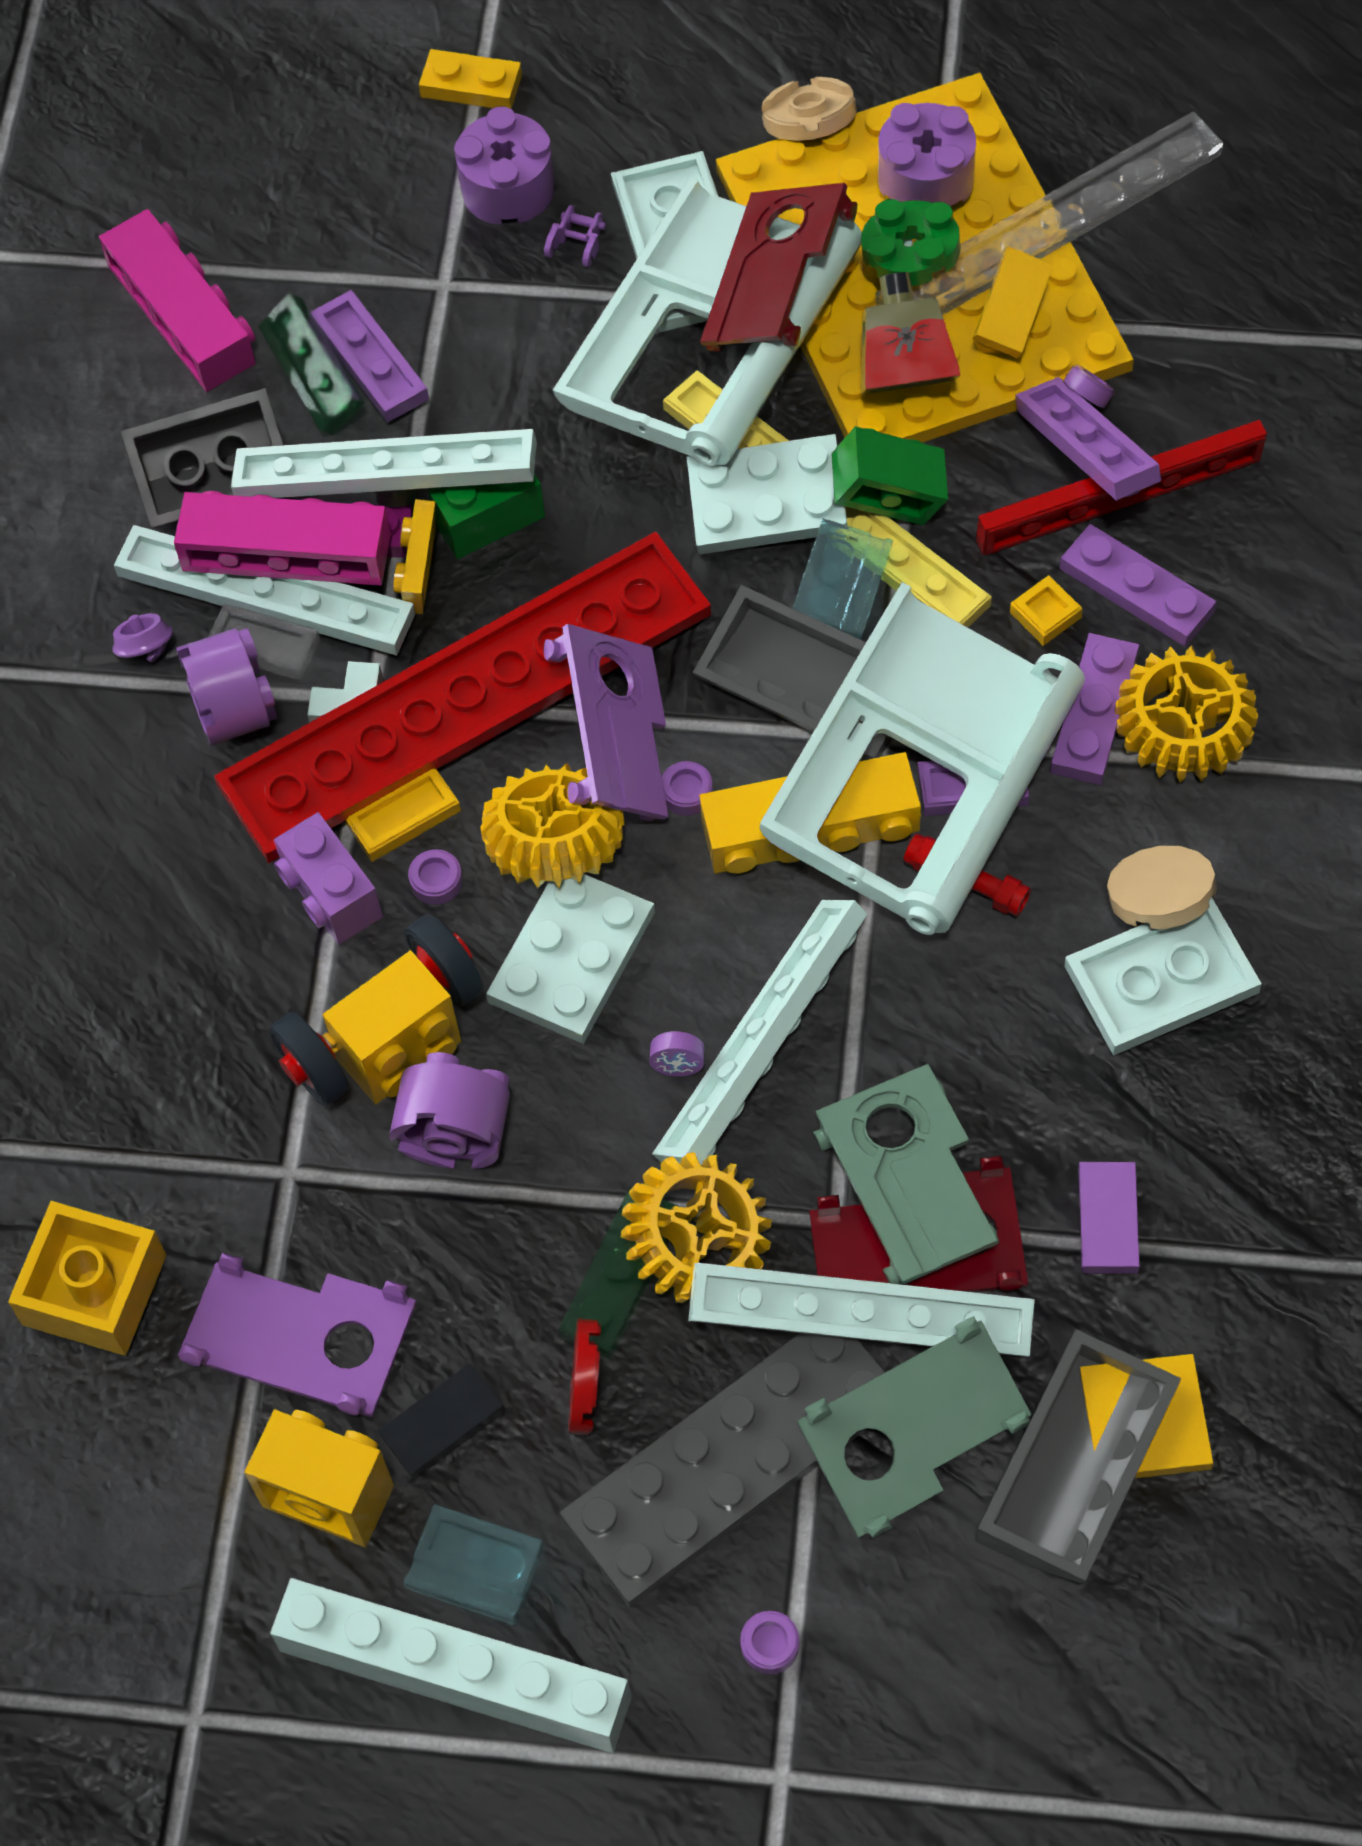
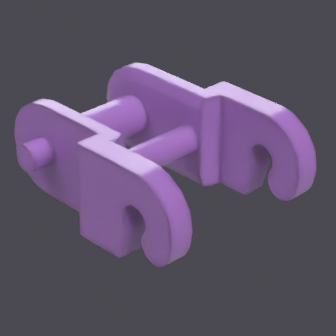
M569 205L566 212L561 214V223H553L545 242L544 256L552 258L553 249L557 250L559 243H564L566 237L587 242L583 253L582 265L590 268L591 259L595 260L599 251L598 235L601 229H605L606 223L603 222L602 213L597 212L595 217L591 218L575 214V207ZM572 224L589 227L587 234L572 231L570 228Z

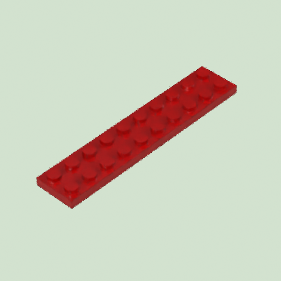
M655 531L214 775L216 785L269 864L279 858L274 839L317 812L320 813L329 827L333 828L348 819L349 816L431 769L440 768L573 693L568 658L555 663L546 660L544 657L545 640H555L563 635L562 627L566 624L653 648L711 615V604ZM601 657L599 662L601 677L620 667L614 660L608 657Z

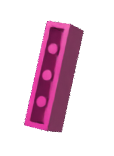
M146 209L98 236L107 266L206 392L256 364L251 344L256 339L251 327L242 316L235 318L231 314L229 302L217 284L209 286L204 280V271L196 257L191 252L184 255L180 250L178 237L169 223L165 221L160 224L149 209Z
M206 491L203 493L184 492L174 546L182 571L382 586L391 533L385 506H376L368 502L348 504L324 502L316 498H306L303 500L278 499L263 494L250 497L225 495L217 491Z

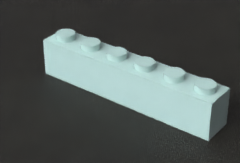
M290 1578L270 1632L282 1653L614 1754L632 1698L628 1679Z

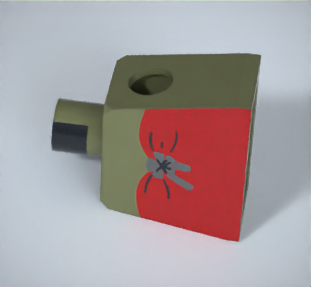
M909 272L881 276L880 285L883 305L867 307L862 313L861 394L865 395L955 381L960 376V368L936 297L913 300Z

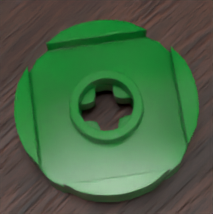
M887 199L880 202L875 208V215L867 221L861 234L863 260L867 267L870 265L876 269L878 278L888 274L909 272L911 286L922 285L932 281V273L941 270L944 266L945 271H949L955 265L960 255V231L957 222L953 218L952 208L943 202L931 203L919 200L900 202L896 199ZM906 240H917L913 243V246H904V241Z

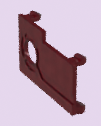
M845 183L751 192L700 340L701 344L706 346L708 351L722 352L725 344L781 340L787 346L798 345L801 327L793 324L789 319V314L807 260L810 257L826 255L838 216L844 222H854L857 215L858 203L852 202L847 196L846 191L848 187ZM793 208L804 211V220L792 235L780 240L769 237L770 226L780 214Z
M1002 1155L980 1158L979 1171L962 1172L984 1215L988 1216L994 1223L999 1243L989 1248L986 1252L968 1256L910 1281L905 1285L973 1293L993 1290L1012 1291L1021 1287H1028L1010 1167L1004 1168ZM839 1194L817 1197V1209L809 1210L817 1276L889 1283L883 1269L890 1266V1258L862 1204L840 1207Z

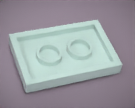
M836 434L736 449L730 461L725 465L707 466L698 462L692 456H687L695 538L699 555L834 535V533L839 531H848L846 507L837 505L834 502L831 453L838 446Z
M585 874L582 875L580 883L572 878L562 880L559 888L554 881H549L486 993L488 1003L584 1044L655 914L654 903Z
M1212 897L1209 900L1210 907L1204 914L1185 925L1159 930L1150 929L1149 923H1145L1065 957L1064 967L1113 1056L1260 993L1262 983Z

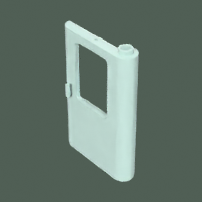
M690 177L553 389L555 397L562 405L577 414L692 456L704 465H725L732 458L859 250L862 231L856 223L844 222L838 216L826 255L808 258L789 314V319L793 324L801 327L798 345L787 346L781 340L752 342L703 423L694 424L687 431L654 419L646 414L622 407L612 401L670 310L682 309L707 319L709 317L746 206L707 192L702 188L698 180ZM777 217L770 226L769 237L775 240L787 238L801 225Z
M902 582L761 820L760 830L769 842L905 918L914 930L926 935H932L935 932L945 933L951 927L1085 683L1084 673L1077 664L1068 658L1051 653L1040 656L1034 665L919 601L912 594L911 587ZM1048 668L1057 669L1061 671L1058 678L1054 676ZM879 733L892 737L960 775L966 782L963 794L912 885L908 888H899L822 845L817 838L818 831L872 738Z

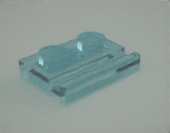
M822 518L793 609L840 631L852 634L858 639H862L893 540L888 538L885 540L871 536L869 532Z
M434 1504L414 1553L413 1564L409 1574H406L403 1583L405 1588L515 1625L518 1618L517 1613L522 1600L524 1601L544 1549V1544L540 1539Z

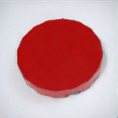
M580 1318L577 1320L570 1391L569 1434L589 1435L593 1430L592 1419H583V1414H592V1409L596 1407L600 1351H597V1344H594L595 1342L589 1341V1335L600 1336L601 1323H598V1320Z

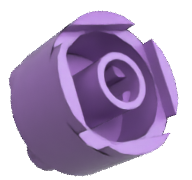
M901 103L892 109L891 116L882 126L878 139V185L884 197L887 195L890 199H896L900 202L919 200L931 203L943 202L952 206L961 199L963 203L970 196L975 176L976 135L969 122L967 112L958 106L948 107L936 103Z
M500 106L491 109L487 116L474 121L462 132L455 143L454 151L460 190L465 206L473 215L491 224H502V219L517 218L518 223L535 218L547 208L553 198L555 177L550 138L540 124L527 116L514 113L508 107Z
M233 628L176 648L181 667L185 668L188 676L187 685L204 732L208 736L210 746L269 727V721L277 719L274 708L275 701L266 676L255 677V674L260 673V668L256 659L258 658L256 648L248 628L240 631Z
M434 1052L428 1054L426 1063L410 1066L401 1075L389 1134L390 1141L392 1142L398 1138L400 1140L398 1150L414 1160L433 1166L454 1169L456 1159H473L471 1169L492 1165L498 1159L510 1098L508 1089L509 1077L497 1070H478L460 1065V1060L448 1053Z

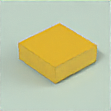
M1048 575L1012 601L1009 613L1044 646L1081 619L1083 608Z

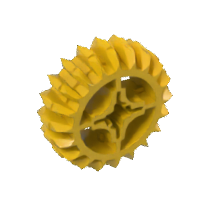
M1192 645L1186 650L1185 655L1178 656L1170 646L1165 651L1164 660L1150 653L1149 657L1146 658L1145 667L1135 664L1130 671L1129 679H1124L1123 683H1121L1119 689V696L1121 697H1119L1115 704V714L1120 715L1117 720L1116 730L1118 737L1125 738L1124 747L1126 753L1139 752L1138 762L1140 768L1151 763L1157 764L1156 773L1159 778L1168 769L1176 771V776L1180 783L1186 778L1187 772H1194L1202 782L1207 777L1209 767L1222 775L1227 769L1228 761L1238 763L1243 756L1244 748H1248L1252 743L1254 736L1253 727H1256L1258 712L1254 708L1256 696L1254 690L1247 689L1248 680L1246 679V673L1233 675L1234 665L1231 659L1221 664L1215 663L1216 655L1213 649L1204 658L1196 656ZM1170 690L1169 696L1156 699L1155 705L1146 706L1152 698ZM1227 721L1216 733L1202 738L1203 731L1215 728L1218 722Z
M546 763L543 771L532 772L525 768L522 778L507 776L505 787L493 788L491 800L484 802L482 825L480 826L482 840L485 842L486 853L490 857L491 863H496L501 875L512 874L518 884L531 878L537 888L545 881H554L559 888L562 880L572 878L580 883L583 873L599 874L602 863L613 862L615 850L621 848V840L623 839L622 826L625 824L623 810L593 804L592 801L585 805L570 803L568 800V785L570 782L578 783L587 778V769L582 768L573 772L568 763H566L559 770H551Z
M695 1152L687 1153L682 1157L681 1163L674 1156H670L661 1162V1170L650 1167L643 1174L645 1184L636 1183L629 1191V1195L635 1202L628 1203L623 1208L622 1216L633 1223L621 1230L620 1237L636 1241L637 1245L626 1253V1259L635 1261L642 1258L645 1266L638 1272V1279L645 1280L652 1274L658 1277L659 1280L655 1285L656 1294H663L671 1286H674L676 1303H684L691 1295L694 1264L699 1263L706 1256L707 1249L719 1251L722 1247L732 1249V1254L725 1266L762 1269L764 1262L758 1254H764L768 1251L772 1242L759 1233L768 1230L771 1227L772 1220L767 1217L757 1216V1211L766 1205V1198L756 1197L751 1199L748 1191L753 1187L754 1179L747 1178L741 1183L736 1181L734 1177L737 1174V1164L731 1163L723 1171H719L717 1154L706 1157L701 1165ZM678 1189L695 1190L694 1197L687 1202L686 1207L674 1206L670 1210L660 1207L664 1195L670 1191ZM717 1201L725 1209L728 1216L730 1217V1220L726 1219L720 1213L717 1206ZM694 1217H695V1221H697L696 1226H694L693 1224H689V1223H688V1222H690ZM697 1231L704 1233L700 1239L696 1236ZM661 1236L669 1239L674 1245L676 1257L668 1250Z

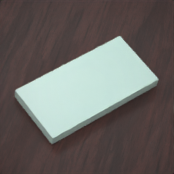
M703 151L611 173L612 186L636 260L690 177L698 180L704 190L718 196ZM672 309L667 313L659 326V331L664 332L705 322L708 319L682 309Z

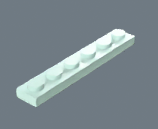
M533 429L239 448L236 451L231 489L236 496L252 497L263 494L273 498L531 482L534 479L537 441Z
M133 525L114 563L118 577L393 655L398 654L415 616L413 603L339 582L182 571L174 546L175 536Z
M821 900L652 1153L660 1162L670 1156H674L681 1163L682 1157L687 1153L695 1152L701 1165L706 1157L714 1154L717 1141L729 1123L742 1112L746 1097L758 1079L771 1068L773 1057L781 1044L798 1027L801 1022V1014L815 993L820 991L827 983L829 972L842 952L849 948L856 939L857 929L867 916V913L855 900Z
M695 1263L688 1321L932 1347L956 1334L955 1325L975 1316L977 1322H983L999 1354L1028 1357L1030 1356L1034 1299Z

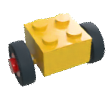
M423 915L405 929L404 934L410 948L409 952L322 1014L328 1033L326 1032L321 1036L294 1012L284 1015L269 1028L272 1041L282 1056L279 1062L288 1077L295 1085L300 1086L302 1084L321 1104L326 1106L334 1102L349 1089L346 1077L336 1058L376 1105L387 1096L392 1098L398 1095L401 1075L405 1069L416 1064L426 1063L427 1055L430 1053L442 1052L452 1055L457 1045L462 1042L452 1003L459 1007L469 1003L483 991L484 986L479 972L472 961V953L465 942L456 933L452 934L433 915Z

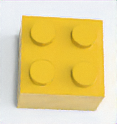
M50 1201L8 1303L23 1326L126 1356L167 1254L154 1230Z
M274 1409L244 1471L261 1506L366 1548L394 1487L381 1450L377 1449L378 1443L356 1431L347 1430L343 1436L324 1428L325 1423L321 1419L301 1410H294L292 1415H288Z

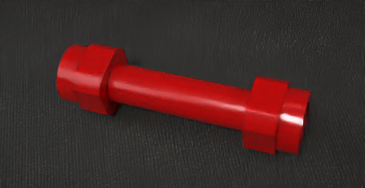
M917 833L910 841L903 861L913 866V869L919 872L936 839L930 836L924 837ZM981 870L972 887L973 890L993 899L994 909L1005 914L1010 913L1016 917L1024 910L1032 888L1022 884L1021 880L1011 875H1006L1004 880H1001Z

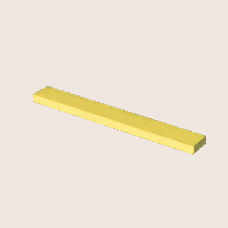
M697 370L663 399V408L668 414L690 429L694 424L703 423L722 389ZM757 416L737 449L789 440ZM846 507L848 531H839L834 533V535L826 536L897 591L902 582L909 585L912 594L919 601L967 628L991 606L992 596L887 516Z

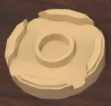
M814 77L810 79L811 85L799 87L798 81L786 83L773 90L763 101V125L769 134L785 140H811L833 134L846 127L855 117L857 106L852 88L847 83L828 77Z
M1156 846L1139 850L1122 859L1111 871L1107 889L1113 912L1125 923L1137 927L1136 921L1149 923L1150 929L1165 930L1185 925L1203 915L1210 907L1209 900L1213 895L1214 897L1216 895L1217 885L1211 862L1198 851L1182 846Z

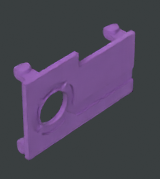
M566 624L562 627L563 635L555 640H545L544 657L546 660L555 663L568 658L588 775L587 778L578 783H569V802L576 805H585L592 801L593 804L639 814L640 819L646 821H653L656 818L666 819L668 811L652 728L662 729L666 726L652 647ZM601 657H608L614 660L622 668L628 681L626 696H619L613 693L602 680L599 671Z
M222 1252L219 1262H216L180 1348L178 1353L179 1359L192 1366L199 1367L201 1364L336 1406L340 1411L357 1416L362 1414L373 1418L417 1304L415 1299L408 1298L406 1292L408 1286L387 1279L382 1290L327 1273L321 1291L317 1293L245 1271L242 1266L244 1258ZM357 1324L368 1329L373 1336V1352L368 1360L358 1367L350 1369L340 1368L332 1364L326 1357V1340L331 1332L339 1326Z

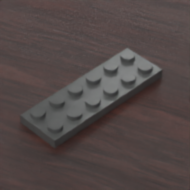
M800 1333L560 1511V1518L624 1602L631 1608L819 1466L796 1422L807 1415L804 1410L805 1407L822 1398H825L828 1404L885 1372L857 1339ZM868 1428L857 1431L849 1438L847 1444Z

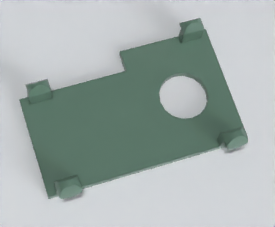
M929 1064L816 1111L820 1129L814 1131L813 1135L821 1151H826L830 1148L834 1149L890 1258V1266L883 1269L890 1284L905 1285L910 1281L999 1243L995 1229L987 1221L951 1153L952 1150L968 1144L969 1138L946 1098L942 1084L936 1079ZM888 1107L899 1108L911 1116L914 1120L915 1132L907 1143L899 1147L887 1148L881 1147L871 1140L866 1130L867 1122L872 1114L880 1109Z
M975 1316L955 1325L956 1334L827 1404L825 1398H822L804 1408L807 1415L796 1421L858 1538L867 1533L874 1539L893 1528L889 1520L942 1492L943 1488L933 1469L1004 1430H1010L1013 1435L1029 1425L1030 1420L1028 1417L1032 1414L983 1322H977ZM866 1428L876 1429L885 1434L891 1442L894 1451L893 1463L889 1471L881 1478L875 1480H862L855 1476L847 1467L844 1457L845 1446L849 1438L857 1431Z

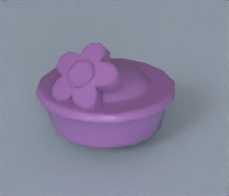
M158 614L133 615L114 630L113 653L123 658L137 657L149 653L146 660L150 663L154 662L164 652L169 639L173 635V629Z

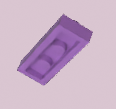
M352 290L310 312L313 326L387 423L429 400L425 384Z
M1092 524L1088 525L1060 558V570L1184 647L1189 644L1215 612L1217 601Z
M1092 633L1088 634L1079 668L1084 673L1085 683L1063 721L1051 763V774L1102 785L1117 732V720L1120 716L1115 714V704L1119 697H1121L1119 696L1121 683H1123L1124 679H1129L1130 671L1136 663L1139 644Z

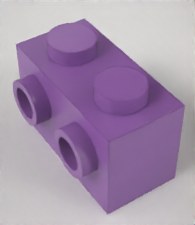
M319 812L274 839L279 860L274 863V867L280 878L290 890L295 887L299 890L305 899L302 901V905L317 928L325 926L338 945L383 917L375 887Z

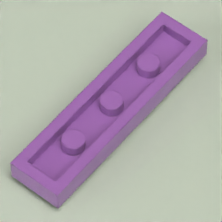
M1060 377L1015 395L1017 411L1115 500L1135 495L1140 490L1161 481L1159 464L1083 397L1070 388Z

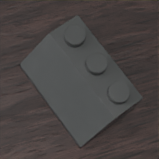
M265 388L120 431L151 529L179 520L184 492L203 493L206 491H217L225 495H234L231 483L237 449L283 446Z

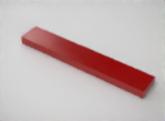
M1257 420L1151 456L1159 464L1161 481L1140 490L1135 495L1115 500L1090 477L978 516L976 543L982 555H988L1259 462L1267 433L1261 421Z

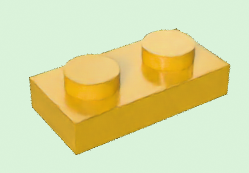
M430 49L419 83L420 96L422 98L488 108L501 106L512 109L522 77L521 62Z
M415 499L413 517L403 518L400 546L408 549L406 562L396 563L393 592L401 593L403 601L413 603L415 614L423 615L437 518L435 501Z

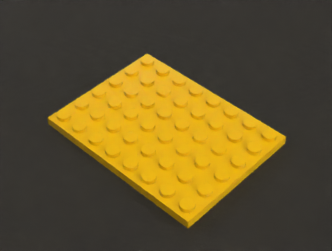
M981 73L858 112L846 127L827 136L800 141L778 138L716 159V172L730 201L747 206L751 192L845 183L848 187L846 191L847 196L852 202L858 203L854 223L863 231L867 221L875 215L876 206L880 202L890 199L887 195L883 196L878 185V139L882 126L891 116L892 109L901 103H936L948 107H961L968 114L969 122L976 135L974 186L970 196L963 203L961 199L950 206L953 210V218L959 226L960 255L955 265L946 272L944 266L941 270L932 273V281L922 285L911 286L913 300L936 297L960 368V376L951 382L865 395L861 394L862 313L867 307L883 305V298L877 271L870 265L867 267L863 260L862 246H860L800 345L844 437L856 426L871 428L880 433L908 440H918L923 443L1017 411L1016 394L1057 377L1064 380L1073 365H1080L1103 381L1132 371L1134 359ZM793 208L786 210L778 218L801 225L804 220V211ZM912 239V246L917 241L916 239ZM1008 246L1053 264L1023 352L1018 358L972 340L1002 255Z

